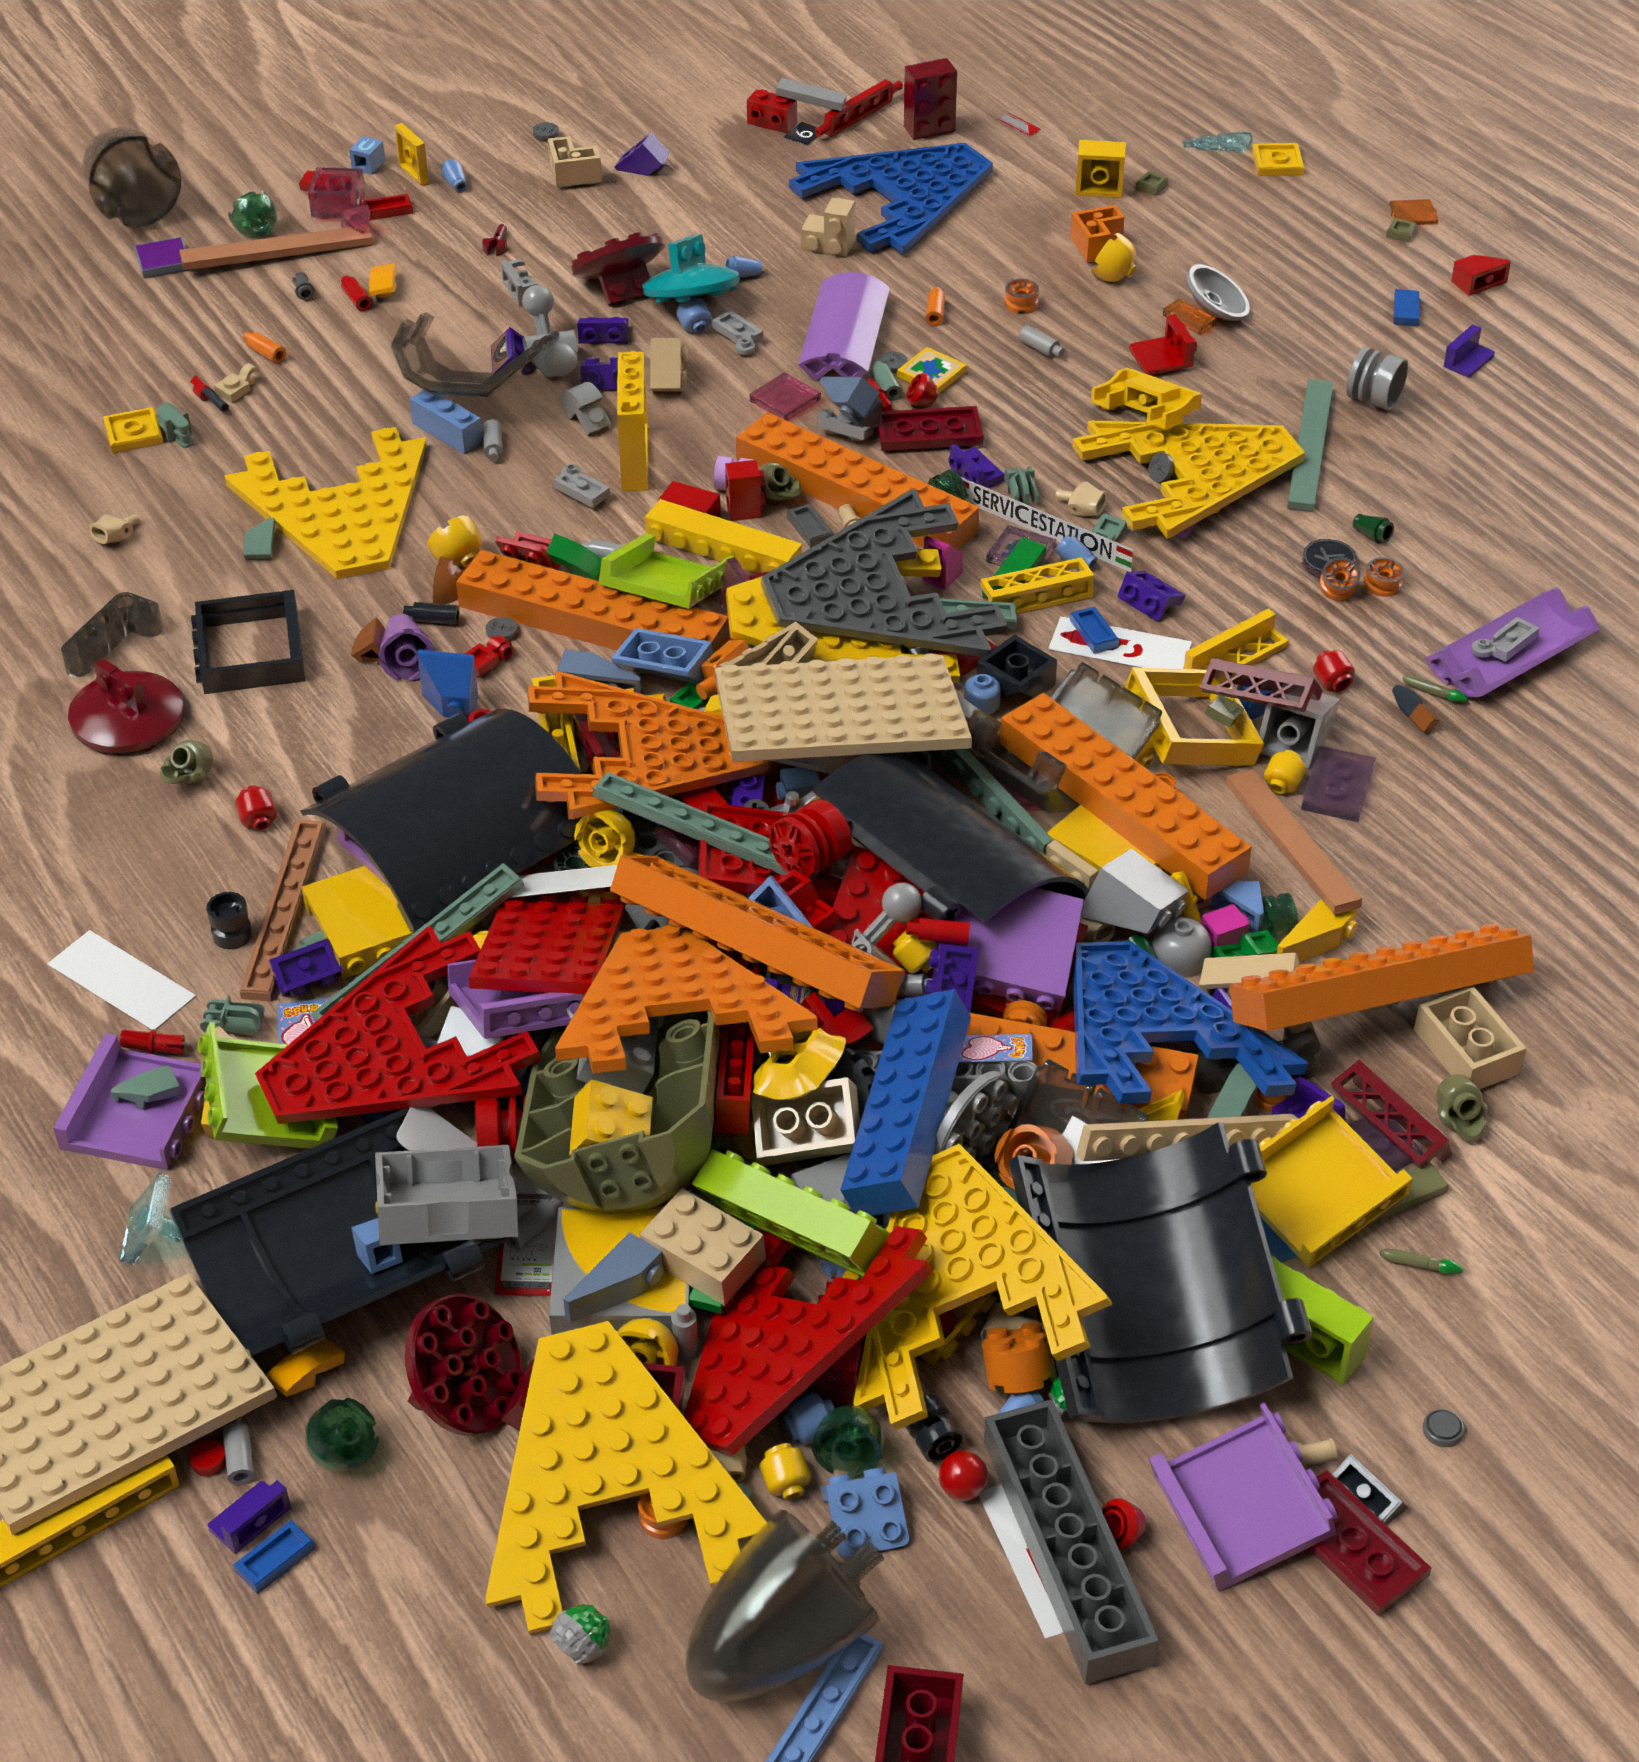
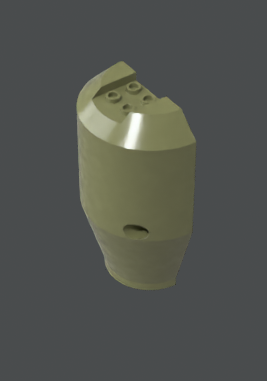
M711 1011L665 1015L664 1025L658 1028L654 1074L642 1093L643 1095L653 1097L650 1136L646 1137L644 1130L572 1150L571 1156H569L574 1097L587 1083L577 1079L579 1058L562 1061L556 1060L555 1046L568 1025L555 1027L540 1052L541 1060L532 1065L514 1157L528 1178L557 1200L580 1209L602 1213H628L649 1209L672 1199L681 1188L686 1189L694 1181L701 1167L706 1162L711 1147L721 1047L719 1025H715Z

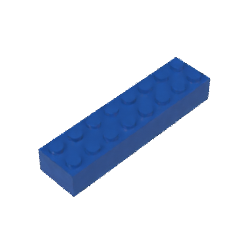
M955 989L934 992L914 998H905L896 1003L840 1189L855 1214L861 1210L873 1216L919 1207L937 1142L936 1134L944 1117L971 1019L969 1012Z

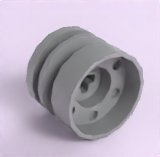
M1365 346L1358 353L1351 367L1346 388L1347 396L1355 400L1358 398L1364 403L1371 398L1372 405L1386 410L1393 409L1406 383L1409 368L1408 360L1391 354L1384 359L1383 352L1379 350L1374 352V349Z

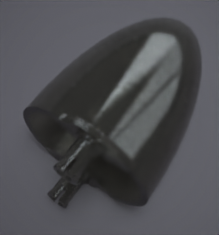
M116 127L99 133L86 148L83 158V174L88 181L89 192L94 204L106 218H118L127 227H143L162 219L175 205L181 189L180 168L173 154L162 143L152 145L149 143L147 136L141 131L127 127Z
M780 1509L735 1557L701 1608L693 1626L686 1651V1673L693 1690L702 1697L715 1702H737L753 1699L794 1683L835 1658L860 1639L880 1620L876 1610L865 1598V1594L860 1589L861 1583L859 1581L880 1562L885 1560L881 1553L878 1554L879 1550L870 1541H867L846 1563H839L831 1552L841 1542L845 1541L847 1536L844 1532H840L842 1529L833 1520L814 1536L791 1513Z

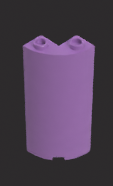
M857 272L836 274L822 281L798 366L815 381L831 369H834L842 377H861L869 370L890 287L878 278Z
M1556 587L1539 594L1425 657L1435 675L1446 686L1452 684L1467 697H1480L1595 633L1600 628L1589 606L1585 605L1571 611L1560 588ZM1516 617L1540 628L1539 637L1506 662L1492 655L1489 657H1478L1471 651L1473 642L1481 638L1482 640L1485 638L1491 641L1493 634Z

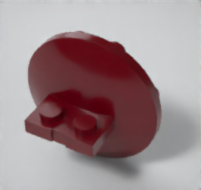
M641 232L629 235L626 240L619 241V238H613L606 241L604 247L592 252H581L577 254L578 259L572 261V274L576 278L600 280L608 306L625 302L631 298L644 297L646 295L643 294L642 285L651 279L646 264L651 262L665 248L663 238L658 233L642 236Z
M102 658L94 664L97 675L96 680L87 684L75 695L68 710V720L74 736L89 748L95 749L101 754L151 750L155 744L175 733L183 717L184 704L180 690L169 679L152 672L121 671L118 667Z
M452 1294L427 1304L416 1315L410 1326L405 1345V1367L412 1393L407 1402L416 1410L422 1408L440 1427L459 1435H478L491 1431L503 1424L504 1422L501 1418L523 1376L521 1354L512 1325L505 1321L484 1300L466 1294Z

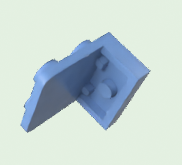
M885 1467L863 1471L864 1478L850 1480V1474L828 1478L829 1485L821 1487L823 1501H828L837 1553L840 1557L846 1558L908 1544L909 1534L896 1472L886 1474Z

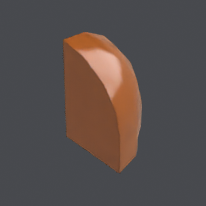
M440 557L433 583V603L447 604L458 599L456 581L465 570L461 571L457 566L453 565L452 559Z
M377 617L360 631L354 641L351 656L359 662L363 663L366 660L377 662V665H380L378 652L385 628Z

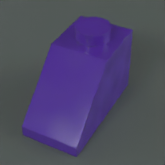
M649 133L624 153L614 168L618 171L648 176L654 170L659 172L667 164L665 159L670 152L652 133Z

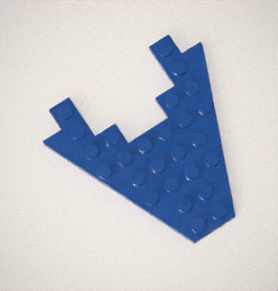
M966 143L811 160L796 163V172L801 176L790 179L789 188L801 198L810 197L812 194L828 190L838 184L843 185L853 194L860 193L871 187L875 188L893 202L881 207V216L888 221L858 232L856 241L870 252L890 244L901 254H905L993 171V163Z
M1133 942L1075 943L1073 952L1076 1083L1078 1085L1106 1084L1119 1104L1130 1105L1149 1102L1152 1090L1133 1064L1151 1062L1154 1051L1149 1044L1152 1042L1177 1043L1180 1041H1195L1207 1059L1236 1058L1264 1096L1276 1097L1278 1095L1294 1094L1297 1084L1290 1075L1305 1074L1308 1063L1262 1030L1233 1022L1231 1009Z

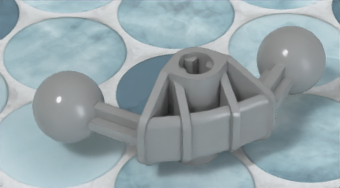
M533 285L524 292L522 297L525 311L534 317L537 333L535 336H528L522 339L527 360L530 359L541 373L548 378L566 376L572 373L577 366L578 347L574 330L551 333L548 313L554 305L553 295L545 286Z
M896 883L885 891L882 898V913L863 933L856 929L851 946L899 968L901 967L876 944L896 922L907 923L919 915L922 908L921 895L914 886L908 883ZM904 973V975H903V978H902L900 987H901V985H902L903 982H904L905 973ZM896 1005L880 1007L879 1010L863 1008L862 1012L868 1017V1021L874 1028L870 1035L881 1044L885 1043Z

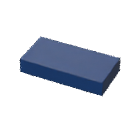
M1395 289L1393 324L1418 326L1420 291Z
M1095 606L1070 613L1071 623L1093 653L1118 647V637Z
M290 1520L234 1563V1570L258 1594L315 1549V1544L307 1534Z

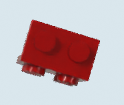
M1174 314L1166 317L1165 337L1131 343L1129 351L1145 374L1157 375L1163 372L1193 367L1197 342L1188 332L1186 325Z
M516 531L514 539L497 536L495 543L503 556L555 570L560 569L561 565L554 563L547 552L552 539Z

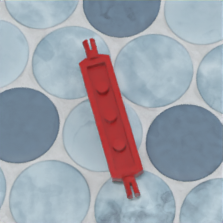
M884 79L846 101L841 111L832 109L825 113L824 123L815 128V134L818 137H821L823 134L832 137L892 102L893 95L903 89L902 82L898 80L892 84V82Z

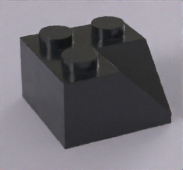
M1017 635L1010 637L977 662V675H990L1000 683L1001 698L1019 691L1035 698L1042 693H1046L1056 685L1057 659Z

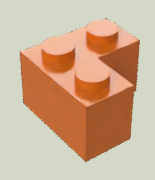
M1117 205L1072 212L1070 238L1086 262H1095L1096 257L1110 238L1114 241L1117 239L1116 233L1123 235L1125 217Z

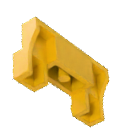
M1130 368L1118 370L1109 381L1092 387L1091 403L1101 406V409L1115 410L1117 406L1126 405L1147 413L1146 423L1157 426V429L1162 431H1168L1174 426L1183 424V415H1188L1191 411L1201 408L1202 393Z

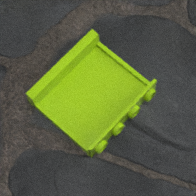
M645 533L602 558L599 585L689 609L734 579L736 573V566L734 565L735 556L730 555L713 567L655 552L656 535Z
M209 1022L205 1035L201 1034L199 1037L198 1053L203 1055L201 1076L206 1078L204 1099L206 1102H209L210 1108L207 1121L208 1125L212 1126L214 1140L310 1149L334 1139L338 1126L336 1117L278 1124L255 1073L288 1044L216 1037L215 1023Z

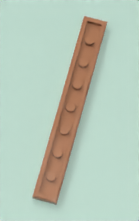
M362 225L179 250L183 269L191 270L368 246L373 244V236L369 226Z
M1253 769L1227 776L1226 784L1333 914L1362 907L1361 896Z
M297 819L295 821L240 989L241 999L272 1001L277 982L268 961L286 954L304 900L302 886L309 884L326 831L324 821Z

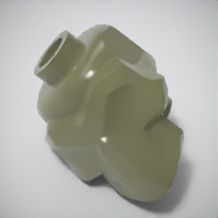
M769 462L758 467L759 470L764 471L765 486H761V491H764L766 502L771 504L778 503L800 495V482L796 481V478L789 474L784 466Z
M194 740L180 742L172 750L171 756L167 757L163 766H161V779L171 784H198L206 778V774L212 767L213 753L210 747L203 742Z
M1462 1074L1447 1077L1440 1083L1436 1093L1437 1104L1439 1105L1437 1109L1439 1119L1447 1128H1453L1454 1132L1463 1139L1476 1141L1483 1134L1487 1124L1485 1119L1488 1106L1482 1100L1481 1090L1469 1077Z

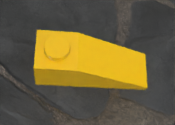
M1320 899L1281 941L1277 948V954L1296 953L1299 962L1338 948L1347 938L1351 939L1358 928V923L1356 922L1358 909L1333 914L1322 899Z

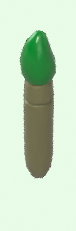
M1406 675L1403 677V681L1413 688L1442 698H1448L1451 702L1466 703L1468 701L1466 695L1459 690H1450L1447 687L1416 676Z
M1390 1248L1379 1252L1382 1258L1394 1263L1439 1271L1446 1275L1463 1272L1462 1267L1450 1259L1439 1260L1425 1255Z

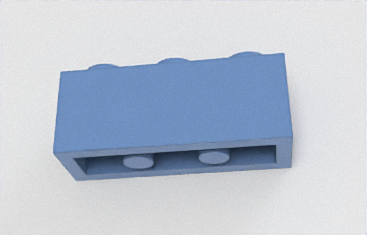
M429 387L409 398L412 424L464 455L483 443L481 418Z

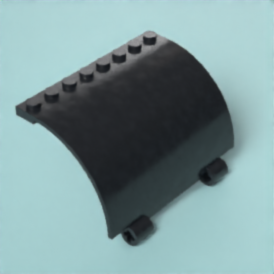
M496 709L468 722L463 714L457 713L433 726V734L436 740L350 785L343 776L338 775L314 787L312 794L316 803L300 810L303 816L316 815L332 822L357 843L391 889L398 902L396 905L410 932L421 928L501 864L504 863L515 874H518L575 842L576 824L582 817L568 819L566 801H537L535 776L536 773H582L556 739L526 715L511 709Z
M906 752L861 755L836 769L812 789L821 799L830 802L838 808L847 821L851 837L924 892L921 897V910L932 919L955 921L959 916L960 910L965 908L986 924L1010 902L1041 885H1044L1052 892L1084 900L1090 891L1083 882Z
M410 1108L397 1111L169 1209L189 1258L213 1307L243 1345L248 1356L255 1355L284 1341L292 1355L326 1340L321 1324L442 1270L445 1271L451 1282L460 1280L485 1268L482 1252L505 1242L503 1237L400 1244L403 1262L373 1274L370 1273L359 1259L351 1227L378 1218L375 1208V1202H377L375 1153L409 1151L398 1142L397 1132Z
M1217 1122L1206 1130L1178 1143L1145 1154L1114 1161L1070 1165L1043 1163V1159L1020 1155L1009 1160L1018 1204L1103 1290L1112 1302L1111 1306L1082 1318L1090 1348L1060 1361L1056 1360L1069 1419L1103 1423H1132L1176 1418L1230 1405L1266 1392L1293 1379L1285 1344L1303 1342L1313 1334L1303 1300L1299 1298L1283 1300L1251 1186V1183L1258 1182L1267 1176L1257 1140L1245 1139L1229 1146L1224 1125Z

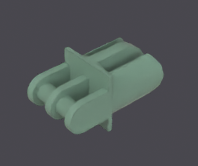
M162 403L157 410L159 415L158 424L167 433L168 442L176 441L182 448L192 446L193 443L190 438L192 431L188 412L182 414L173 404Z
M1031 466L1022 470L1020 467H1016V470L1011 471L1009 468H1005L1008 494H1011L1012 498L1019 501L1020 497L1021 502L1026 505L1029 504V493L1033 504L1037 503L1040 499L1034 481L1035 470H1032Z
M227 995L226 1000L211 999L207 1002L208 1010H205L203 1014L205 1020L201 1021L200 1029L206 1032L209 1022H214L215 1028L220 1026L227 1034L258 1035L265 1008L260 1004L231 1002L230 995Z

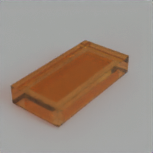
M1179 298L1163 308L1164 317L1176 314L1180 321L1186 325V328L1199 335H1202L1216 325L1217 317Z

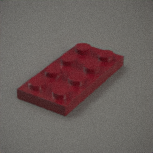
M977 406L881 411L880 422L877 427L881 451L947 448L953 444L970 447L983 445L984 442Z
M1325 1470L1316 1477L1320 1485V1489L1317 1491L1322 1500L1329 1498L1338 1516V1518L1334 1519L1336 1535L1308 1549L1378 1616L1429 1577L1432 1567L1328 1470Z

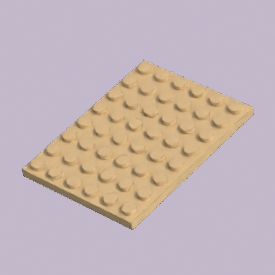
M926 654L922 657L899 655L895 658L884 659L869 657L866 660L842 658L838 661L829 662L812 660L809 663L785 661L773 665L754 663L751 666L728 664L715 668V681L732 762L965 749L972 747V737L943 655Z
M189 1273L0 1366V1515L12 1535L277 1398L274 1386L252 1357L248 1356L243 1345Z

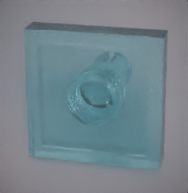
M158 1173L130 1207L120 1261L133 1265L157 1235L180 1243L181 1237L173 1219L164 1215L171 1177Z

